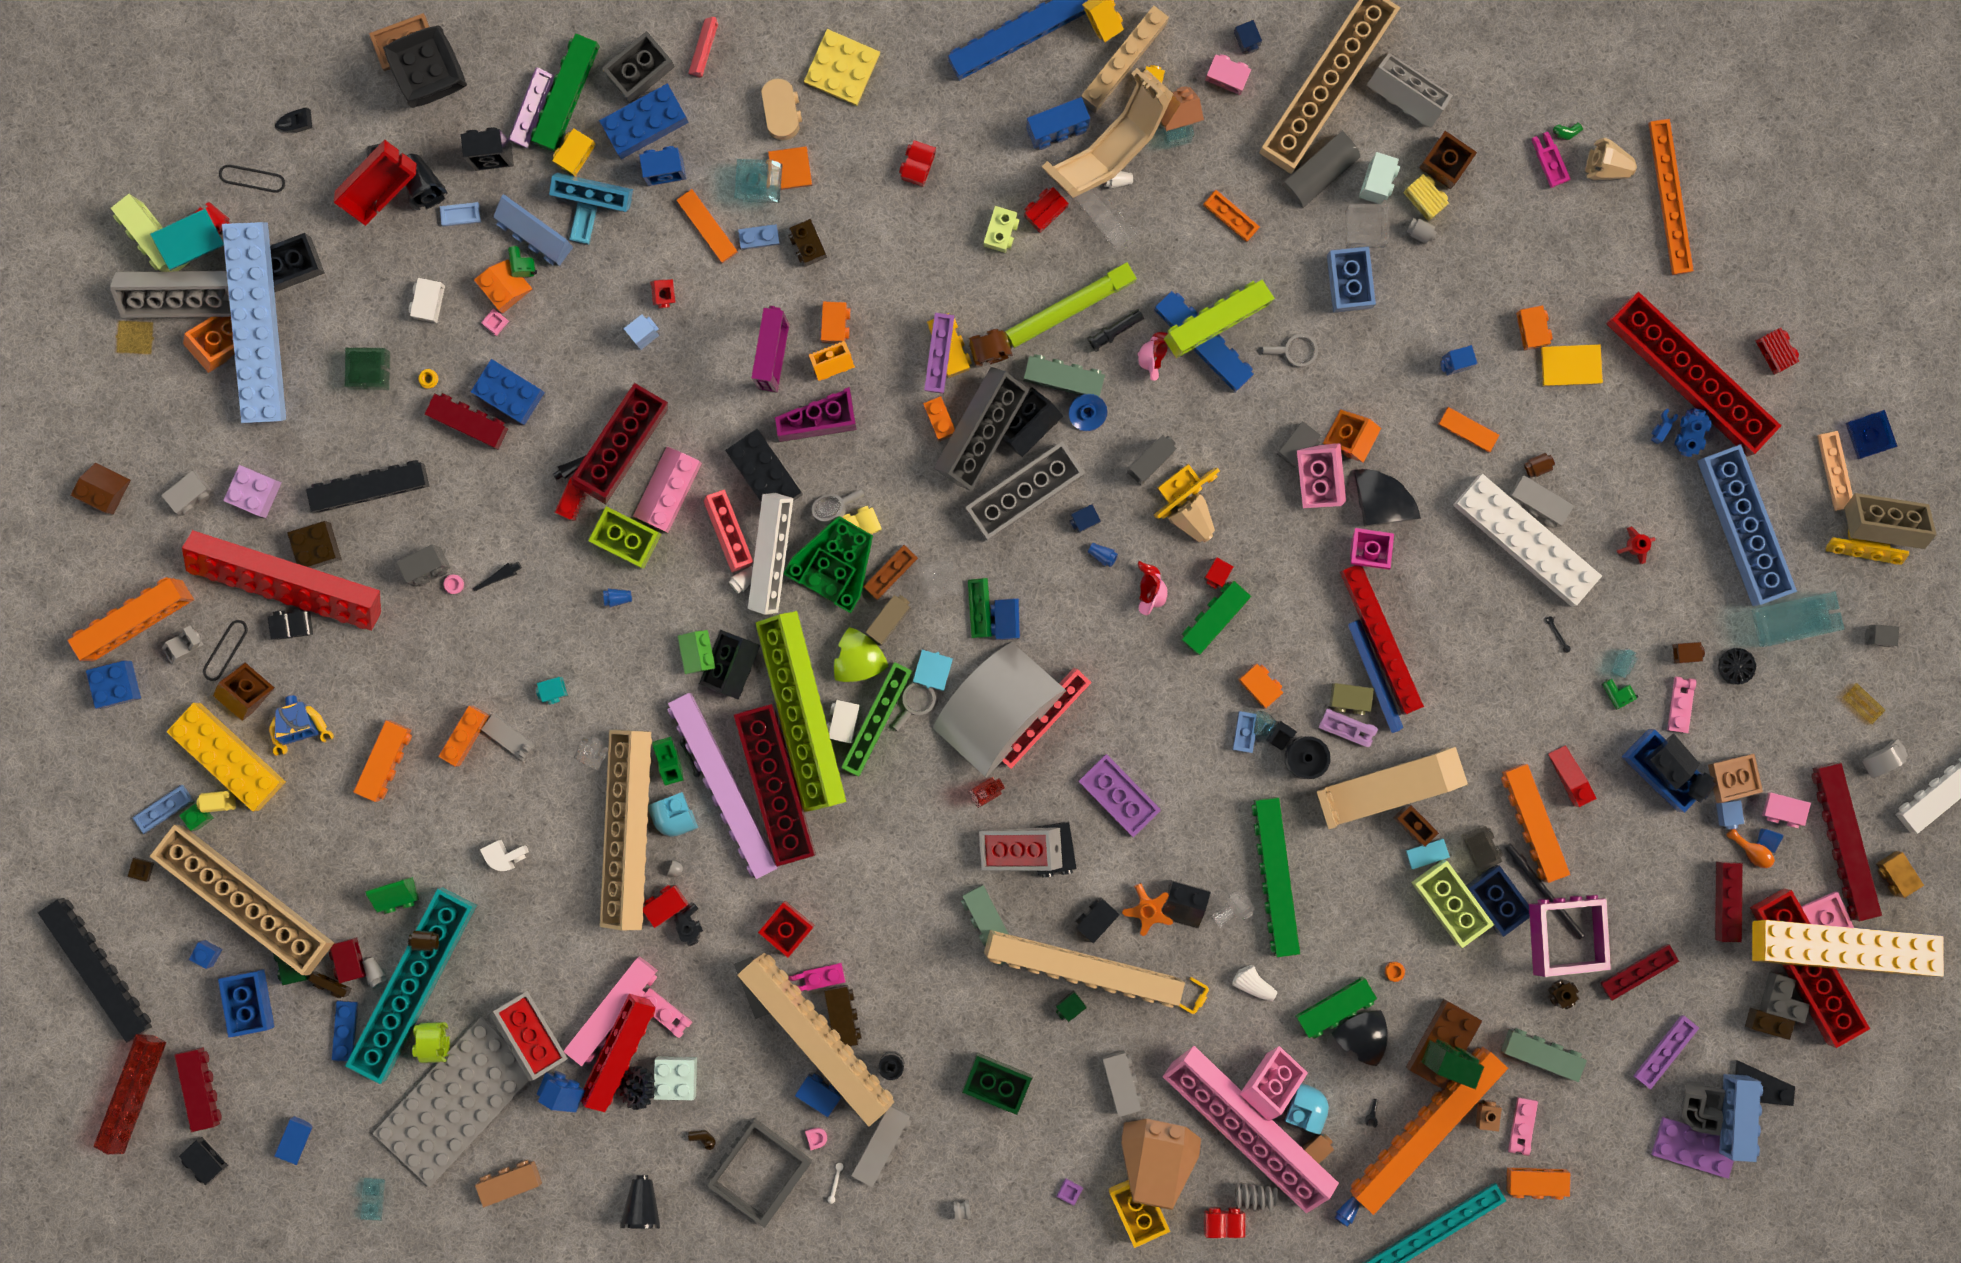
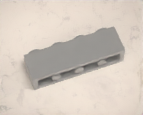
M892 1104L883 1114L852 1172V1177L870 1187H873L874 1183L879 1184L884 1174L881 1172L884 1165H889L893 1157L891 1155L893 1148L897 1149L902 1141L900 1137L902 1131H907L912 1122L909 1120L910 1114Z

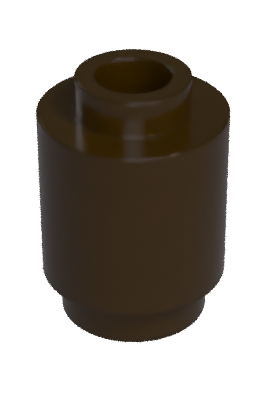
M413 931L409 935L408 946L412 948V951L437 950L439 934L433 931Z

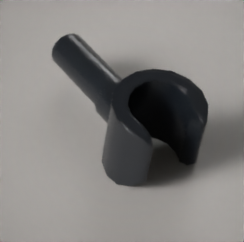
M1374 1099L1370 1114L1365 1118L1367 1126L1369 1120H1375L1373 1123L1374 1128L1378 1125L1375 1117L1378 1099Z

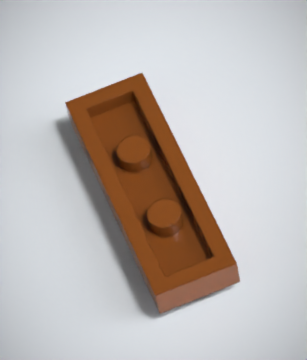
M903 545L863 587L879 600L914 564L918 557Z

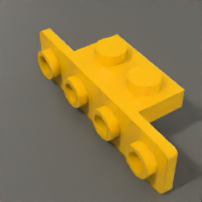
M1186 464L1157 487L1168 504L1156 512L1154 517L1164 519L1172 513L1171 509L1175 506L1180 507L1187 501L1186 497L1191 493L1192 495L1197 494L1202 490L1201 486L1204 483H1210L1218 477L1216 474L1220 470L1214 467L1199 478L1191 466Z
M1849 528L1848 540L1833 537L1825 548L1827 552L1844 554L1895 565H1902L1909 556V551L1890 548V544L1851 538Z

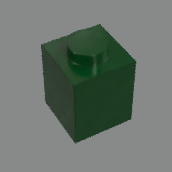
M1073 990L1056 1004L1057 1010L1055 1012L1062 1021L1066 1019L1069 1023L1084 1011L1087 1006Z

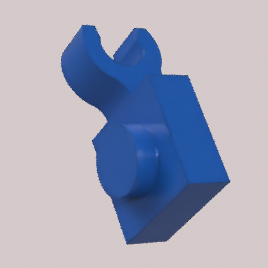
M1665 409L1662 412V423L1660 425L1657 424L1651 432L1653 435L1651 441L1656 444L1664 441L1673 426V422L1678 418V414H1675L1672 419H1669L1667 417L1669 409Z

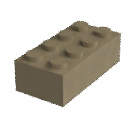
M1855 493L1844 507L1851 538L1926 549L1937 535L1929 504Z

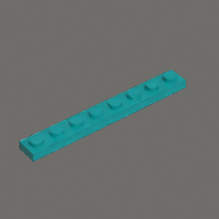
M1493 1183L1363 1263H1406L1507 1200L1498 1185Z

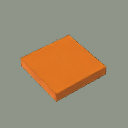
M807 146L768 151L774 191L812 186Z

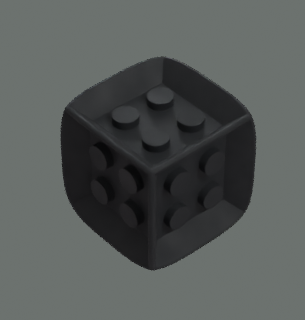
M439 25L416 31L383 47L396 82L408 105L412 108L434 102L467 86L454 51Z

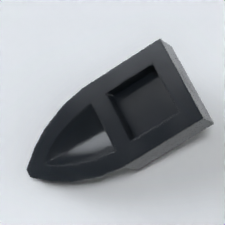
M305 107L291 111L282 116L275 124V127L282 131H294L296 133L312 128L311 109Z

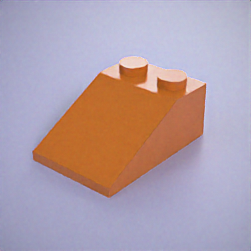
M212 316L184 333L183 345L208 373L224 364L235 354L231 316Z

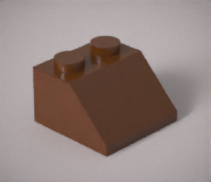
M95 463L78 479L70 496L105 513L114 515L131 480Z
M245 662L218 683L213 697L243 721L256 711L275 687Z

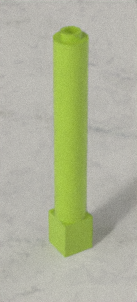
M1128 262L1006 330L1010 346L1013 348L1020 346L1111 294L1117 293L1135 283L1137 278Z

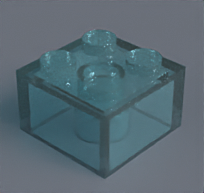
M737 159L734 198L743 202L779 203L782 164L774 160Z

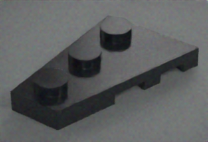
M1736 1061L1735 1075H1747L1761 1081L1763 1094L1760 1096V1103L1794 1106L1795 1086L1743 1062Z

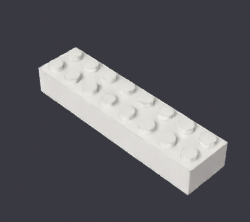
M1484 474L1477 476L1453 504L1456 509L1571 607L1577 606L1602 577L1601 574Z

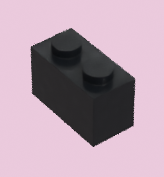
M1102 897L1100 900L1096 898L1089 905V912L1086 915L1082 913L1075 921L1078 923L1075 927L1093 944L1120 915Z
M203 1137L194 1141L179 1155L182 1164L187 1169H191L195 1174L196 1180L204 1185L212 1182L229 1166Z

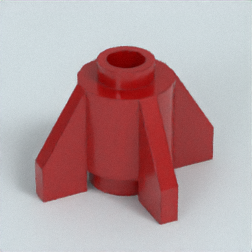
M1632 526L1628 527L1627 531L1630 538L1627 541V545L1625 548L1616 551L1618 554L1629 551L1631 554L1637 555L1640 564L1646 563L1647 552L1651 548V542L1656 539L1655 537L1649 538L1644 534H1639Z

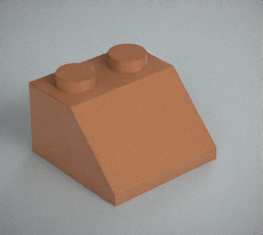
M1180 87L1177 91L1172 92L1173 96L1160 123L1166 131L1204 120L1200 98L1191 87Z

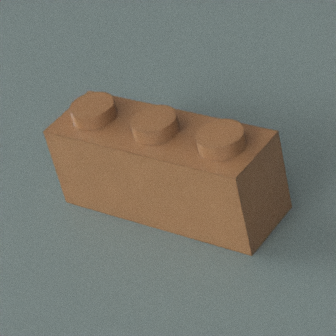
M524 1160L517 1163V1167L511 1170L509 1167L499 1170L498 1175L491 1176V1174L480 1177V1181L475 1187L483 1208L539 1187L542 1181L535 1162Z

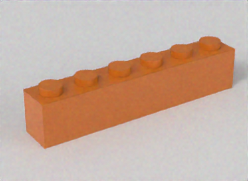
M1521 764L1503 771L1501 781L1503 786L1508 788L1510 792L1508 796L1512 807L1515 806L1517 814H1515L1516 820L1524 828L1525 832H1522L1525 842L1530 844L1532 850L1529 853L1532 860L1536 861L1539 867L1536 869L1540 880L1550 883L1569 876V869L1528 764Z

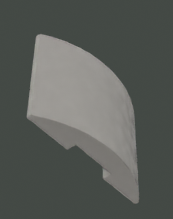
M1011 642L984 661L962 683L941 711L933 729L987 778L1013 749L1011 746L1037 718L1041 719L1066 692V689Z

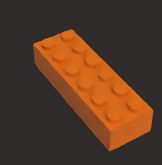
M165 577L157 582L158 585L154 588H147L140 592L141 596L125 601L123 607L107 612L105 618L92 621L87 629H80L72 634L73 637L67 641L80 661H96L194 601L183 580Z

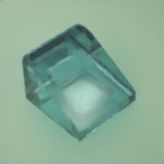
M1258 711L1254 733L1267 736L1277 721L1269 713Z

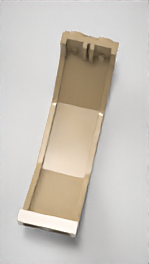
M1136 68L1131 73L1136 81V86L1123 113L1088 149L1055 166H1052L1048 161L1042 166L1046 173L1072 198L1113 179L1153 138L1173 93L1147 69L1141 72Z

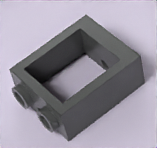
M1162 435L1129 468L1127 473L1141 486L1177 449L1174 446L1176 443L1169 436L1165 437Z

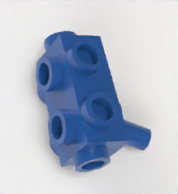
M1692 408L1686 411L1685 416H1682L1680 422L1682 428L1680 434H1677L1675 438L1677 449L1681 452V455L1692 457L1693 454L1698 455L1700 450H1704L1706 444L1704 435L1711 428V420H1709L1706 412Z

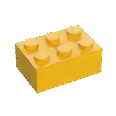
M1129 1180L1108 1188L1134 1248L1170 1232L1160 1207L1133 1202Z

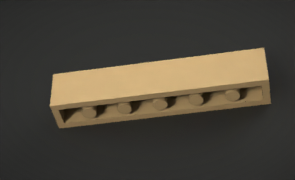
M1155 6L1150 9L1081 95L1085 106L1094 113L1097 112L1167 25L1169 17Z

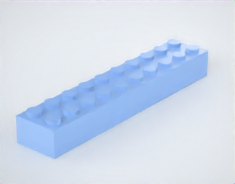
M268 222L222 224L241 423L286 420Z

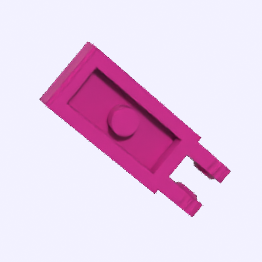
M1549 132L1543 133V140L1547 148L1543 149L1537 136L1533 137L1531 141L1550 188H1554L1570 181V177L1556 144H1554Z
M842 962L805 970L803 973L788 976L789 981L805 979L806 985H797L801 991H809L846 982Z

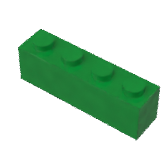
M1235 581L1231 584L1227 582L1220 589L1222 594L1218 598L1214 596L1207 604L1209 609L1205 613L1201 611L1196 616L1194 626L1192 628L1188 626L1181 635L1184 637L1181 641L1197 655H1200L1252 597Z
M1362 976L1298 1013L1295 1017L1306 1036L1315 1039L1321 1036L1323 1030L1328 1027L1332 1029L1338 1026L1340 1020L1354 1017L1359 1009H1367L1374 1005L1373 1001L1377 1000V997L1366 978Z

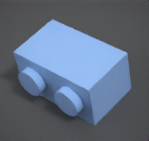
M643 314L624 328L641 350L659 336L656 332L659 328L650 317L645 318Z

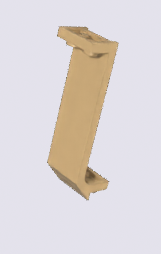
M1448 747L1430 756L1318 789L1317 795L1328 829H1332L1342 823L1450 792L1468 783L1456 747L1450 749Z

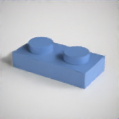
M777 224L738 229L741 250L780 245Z
M1238 712L1232 750L1253 753L1259 714Z

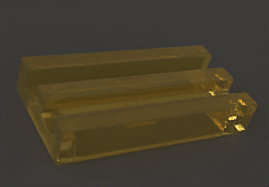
M1855 683L1846 695L1842 697L1870 724H1873L1885 712V709L1858 683ZM1857 690L1879 711L1876 713L1855 691ZM1850 696L1855 698L1873 717L1871 718Z

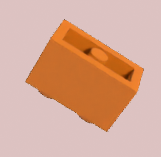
M823 301L822 343L838 344L849 339L850 328L846 327V322L850 320L851 308H847L846 302Z
M1543 305L1522 309L1516 313L1524 351L1551 344L1552 332L1551 329H1548V313L1544 310Z
M940 396L923 403L938 442L950 438L955 428L942 397Z
M1254 664L1238 681L1266 709L1283 694L1281 690L1282 685L1276 679L1272 680L1268 676L1269 671L1262 664L1260 666Z

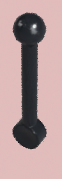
M1551 616L1547 617L1546 623L1550 624L1563 645V651L1566 653L1570 652V646L1565 643L1553 623L1554 618Z
M682 739L679 741L681 747L684 749L685 754L692 766V769L694 771L693 775L695 777H699L701 775V772L697 770L694 761L685 746L686 742L684 739Z

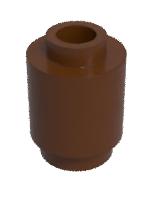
M1543 453L1527 460V463H1524V468L1529 478L1533 476L1536 478L1553 471L1555 462L1551 455Z

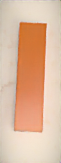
M693 189L677 199L679 205L722 263L738 253Z

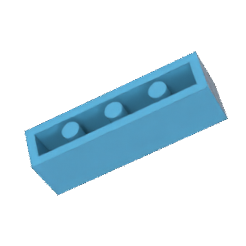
M556 173L552 175L549 195L626 212L631 206L633 189Z

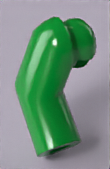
M1578 122L1570 128L1558 124L1553 128V133L1560 139L1570 140L1580 133L1583 127Z

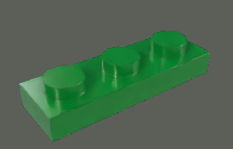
M988 578L968 580L971 638L992 637Z

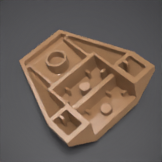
M1151 1119L1125 1122L1121 1144L1133 1202L1172 1210L1199 1158L1201 1138L1185 1126Z

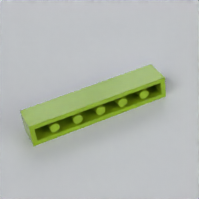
M1260 280L1256 283L1252 281L1241 292L1238 289L1229 295L1230 298L1224 300V298L1218 300L1213 308L1209 309L1206 307L1198 313L1197 317L1190 316L1183 321V325L1171 327L1167 331L1168 334L1164 341L1176 359L1269 306L1275 298L1264 281Z

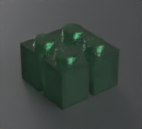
M345 347V387L350 390H368V388L371 390H389L390 373L381 369V366L385 369H390V351L385 348Z

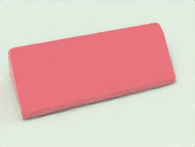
M716 17L704 20L689 69L690 75L703 76L718 27Z

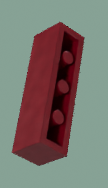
M434 393L424 415L499 450L508 431V428L504 426L505 422L494 418L492 421L486 418L488 414L478 409L476 412L469 410V405L461 401L456 404L451 401L452 397L441 393L440 396Z
M1716 861L1715 940L1720 942H1742L1743 863Z
M204 1047L175 1054L191 1132L219 1125L222 1115L221 1111L216 1107L217 1092L212 1088L213 1073L208 1069V1052L204 1050Z

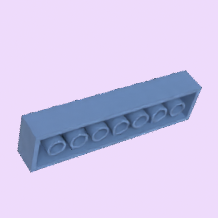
M1738 445L1697 460L1752 606L1762 605L1797 592L1742 446Z

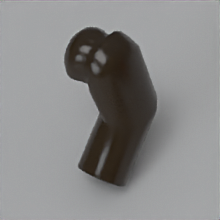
M708 1131L688 1132L689 1142L700 1140L706 1150L714 1149L716 1140Z

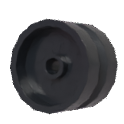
M1300 736L1292 740L1287 745L1284 753V763L1288 771L1301 779H1315L1322 776L1328 770L1331 762L1330 751L1327 745L1322 740L1312 736ZM1305 755H1311L1308 762L1305 760Z

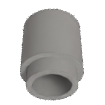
M1413 218L1406 230L1410 234L1409 236L1425 244L1428 241L1432 242L1437 233L1434 230V225L1419 218Z

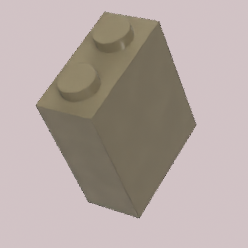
M894 595L865 633L883 646L911 608L908 606L910 602L902 595H899V597Z

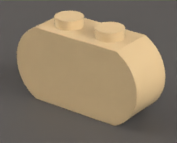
M772 79L761 90L767 128L773 138L782 141L789 140L798 133L800 129L799 123L802 122L801 111L796 109V104L799 103L798 93L793 91L792 85L788 81Z

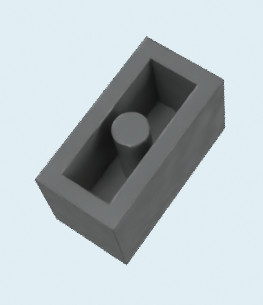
M1302 421L1278 451L1277 455L1296 468L1298 466L1297 450L1318 446L1320 444L1318 439L1321 435Z

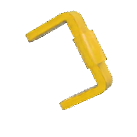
M1190 977L1191 981L1205 989L1197 998L1193 1010L1181 1003L1179 1007L1191 1014H1195L1206 1001L1209 988L1193 977Z

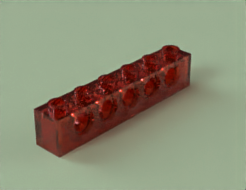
M136 1034L94 1143V1148L107 1155L125 1153L167 1043L166 1041L154 1035Z

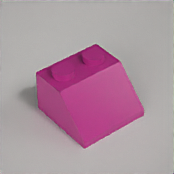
M1355 528L1351 540L1350 564L1390 570L1394 533Z

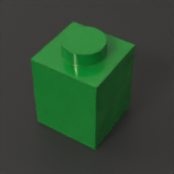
M197 803L179 815L190 831L199 830L214 819L210 812L202 813L198 809Z

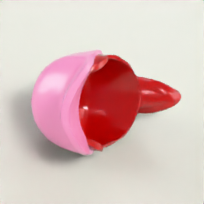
M1165 332L1153 334L1151 340L1145 343L1138 352L1139 365L1143 369L1149 370L1152 381L1158 379V369L1161 368V361L1167 353L1168 345L1164 338L1168 333Z
M1138 561V567L1144 573L1140 582L1141 594L1139 599L1141 602L1139 611L1147 616L1153 608H1159L1165 604L1167 587L1161 580L1158 568Z

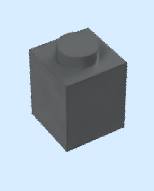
M1869 625V629L1865 633L1868 645L1898 646L1899 627Z

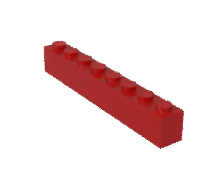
M1354 565L1340 571L1402 715L1423 708L1424 705L1363 566Z

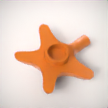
M1141 883L1135 885L1134 887L1140 902L1135 907L1124 909L1122 914L1141 920L1140 934L1145 936L1154 923L1172 925L1173 920L1162 913V907L1167 901L1169 894L1164 892L1157 898H1150Z

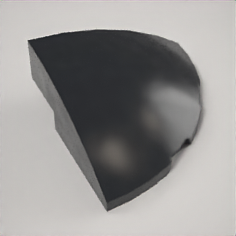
M1354 470L1364 527L1421 519L1413 496L1398 480L1376 470Z

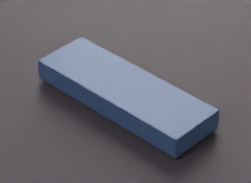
M181 785L134 816L133 819L141 832L145 834L194 800L185 786Z

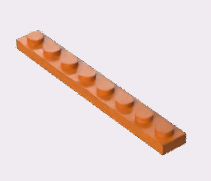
M1670 119L1651 121L1648 124L1672 275L1693 272V264Z

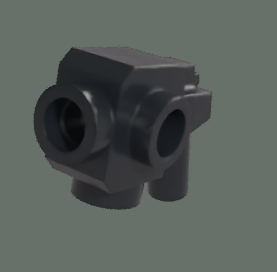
M694 903L683 913L680 912L674 915L679 938L688 947L697 944L701 936L700 932H703L699 920L695 922L691 918V915L699 909Z

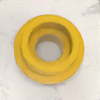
M431 369L423 370L418 377L420 385L427 389L434 388L439 380L437 373ZM427 376L432 377V381L429 383L425 380Z

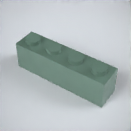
M1034 354L1033 357L1029 356L1023 381L1077 395L1094 394L1100 397L1105 375L1101 374L1102 371L1091 368L1088 371L1078 364L1068 366L1064 365V361L1058 359L1048 361L1045 360L1044 356Z
M983 884L962 895L964 899L961 900V903L966 911L970 910L973 916L970 920L975 929L979 927L982 933L979 935V938L984 946H986L990 930L1009 935ZM1002 961L1001 964H998V966H1001L1006 962Z
M1515 1028V1031L1508 1030L1501 1052L1579 1082L1587 1062L1586 1059L1581 1057L1582 1053L1572 1049L1569 1053L1563 1050L1564 1046L1552 1042V1045L1544 1043L1546 1039L1536 1035L1533 1038L1526 1036V1031Z

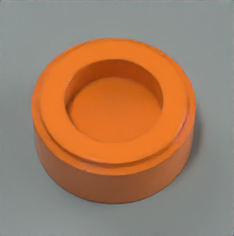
M1390 962L1386 965L1385 976L1390 981L1398 982L1403 979L1405 969L1402 964Z

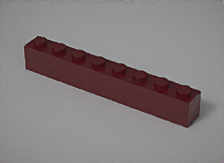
M1835 762L1812 768V781L1815 785L1817 784L1819 791L1816 794L1820 804L1822 803L1824 810L1822 811V818L1825 823L1827 822L1829 829L1827 830V837L1830 842L1832 841L1834 848L1832 849V856L1837 861L1839 867L1837 868V875L1844 885L1842 887V894L1849 904L1847 907L1848 915L1853 920L1859 922L1880 917L1882 912L1842 763Z

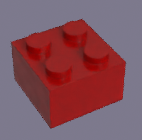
M785 900L758 933L789 958L815 925Z

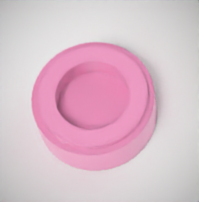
M449 575L445 578L443 586L448 593L458 594L464 588V581L458 575Z

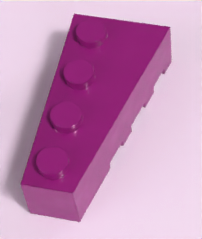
M850 387L836 394H830L819 401H813L807 406L775 417L777 435L780 442L857 430Z

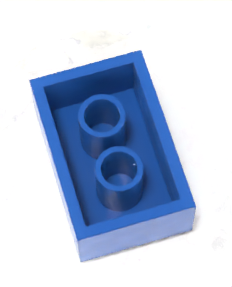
M1082 97L1028 117L1026 129L1034 149L1040 148L1042 150L1049 147L1051 142L1058 141L1060 143L1067 140L1069 135L1076 134L1078 136L1085 133L1086 129L1089 128L1090 116Z
M493 359L490 360L471 390V393L523 425L526 424L545 394L540 388Z
M265 969L218 979L228 1038L267 1031L275 1027Z

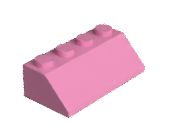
M666 447L633 517L669 533L702 463L682 452Z

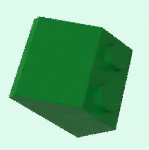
M413 877L365 891L376 912L383 911L384 915L396 911L395 907L402 905L403 909L414 906V901L419 900Z

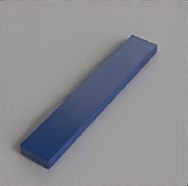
M1360 619L1348 624L1390 731L1391 733L1398 732L1404 727Z

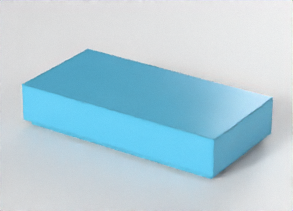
M577 203L569 238L570 241L589 245L597 206Z
M1443 838L1430 842L1426 847L1417 846L1405 850L1411 869L1450 858Z

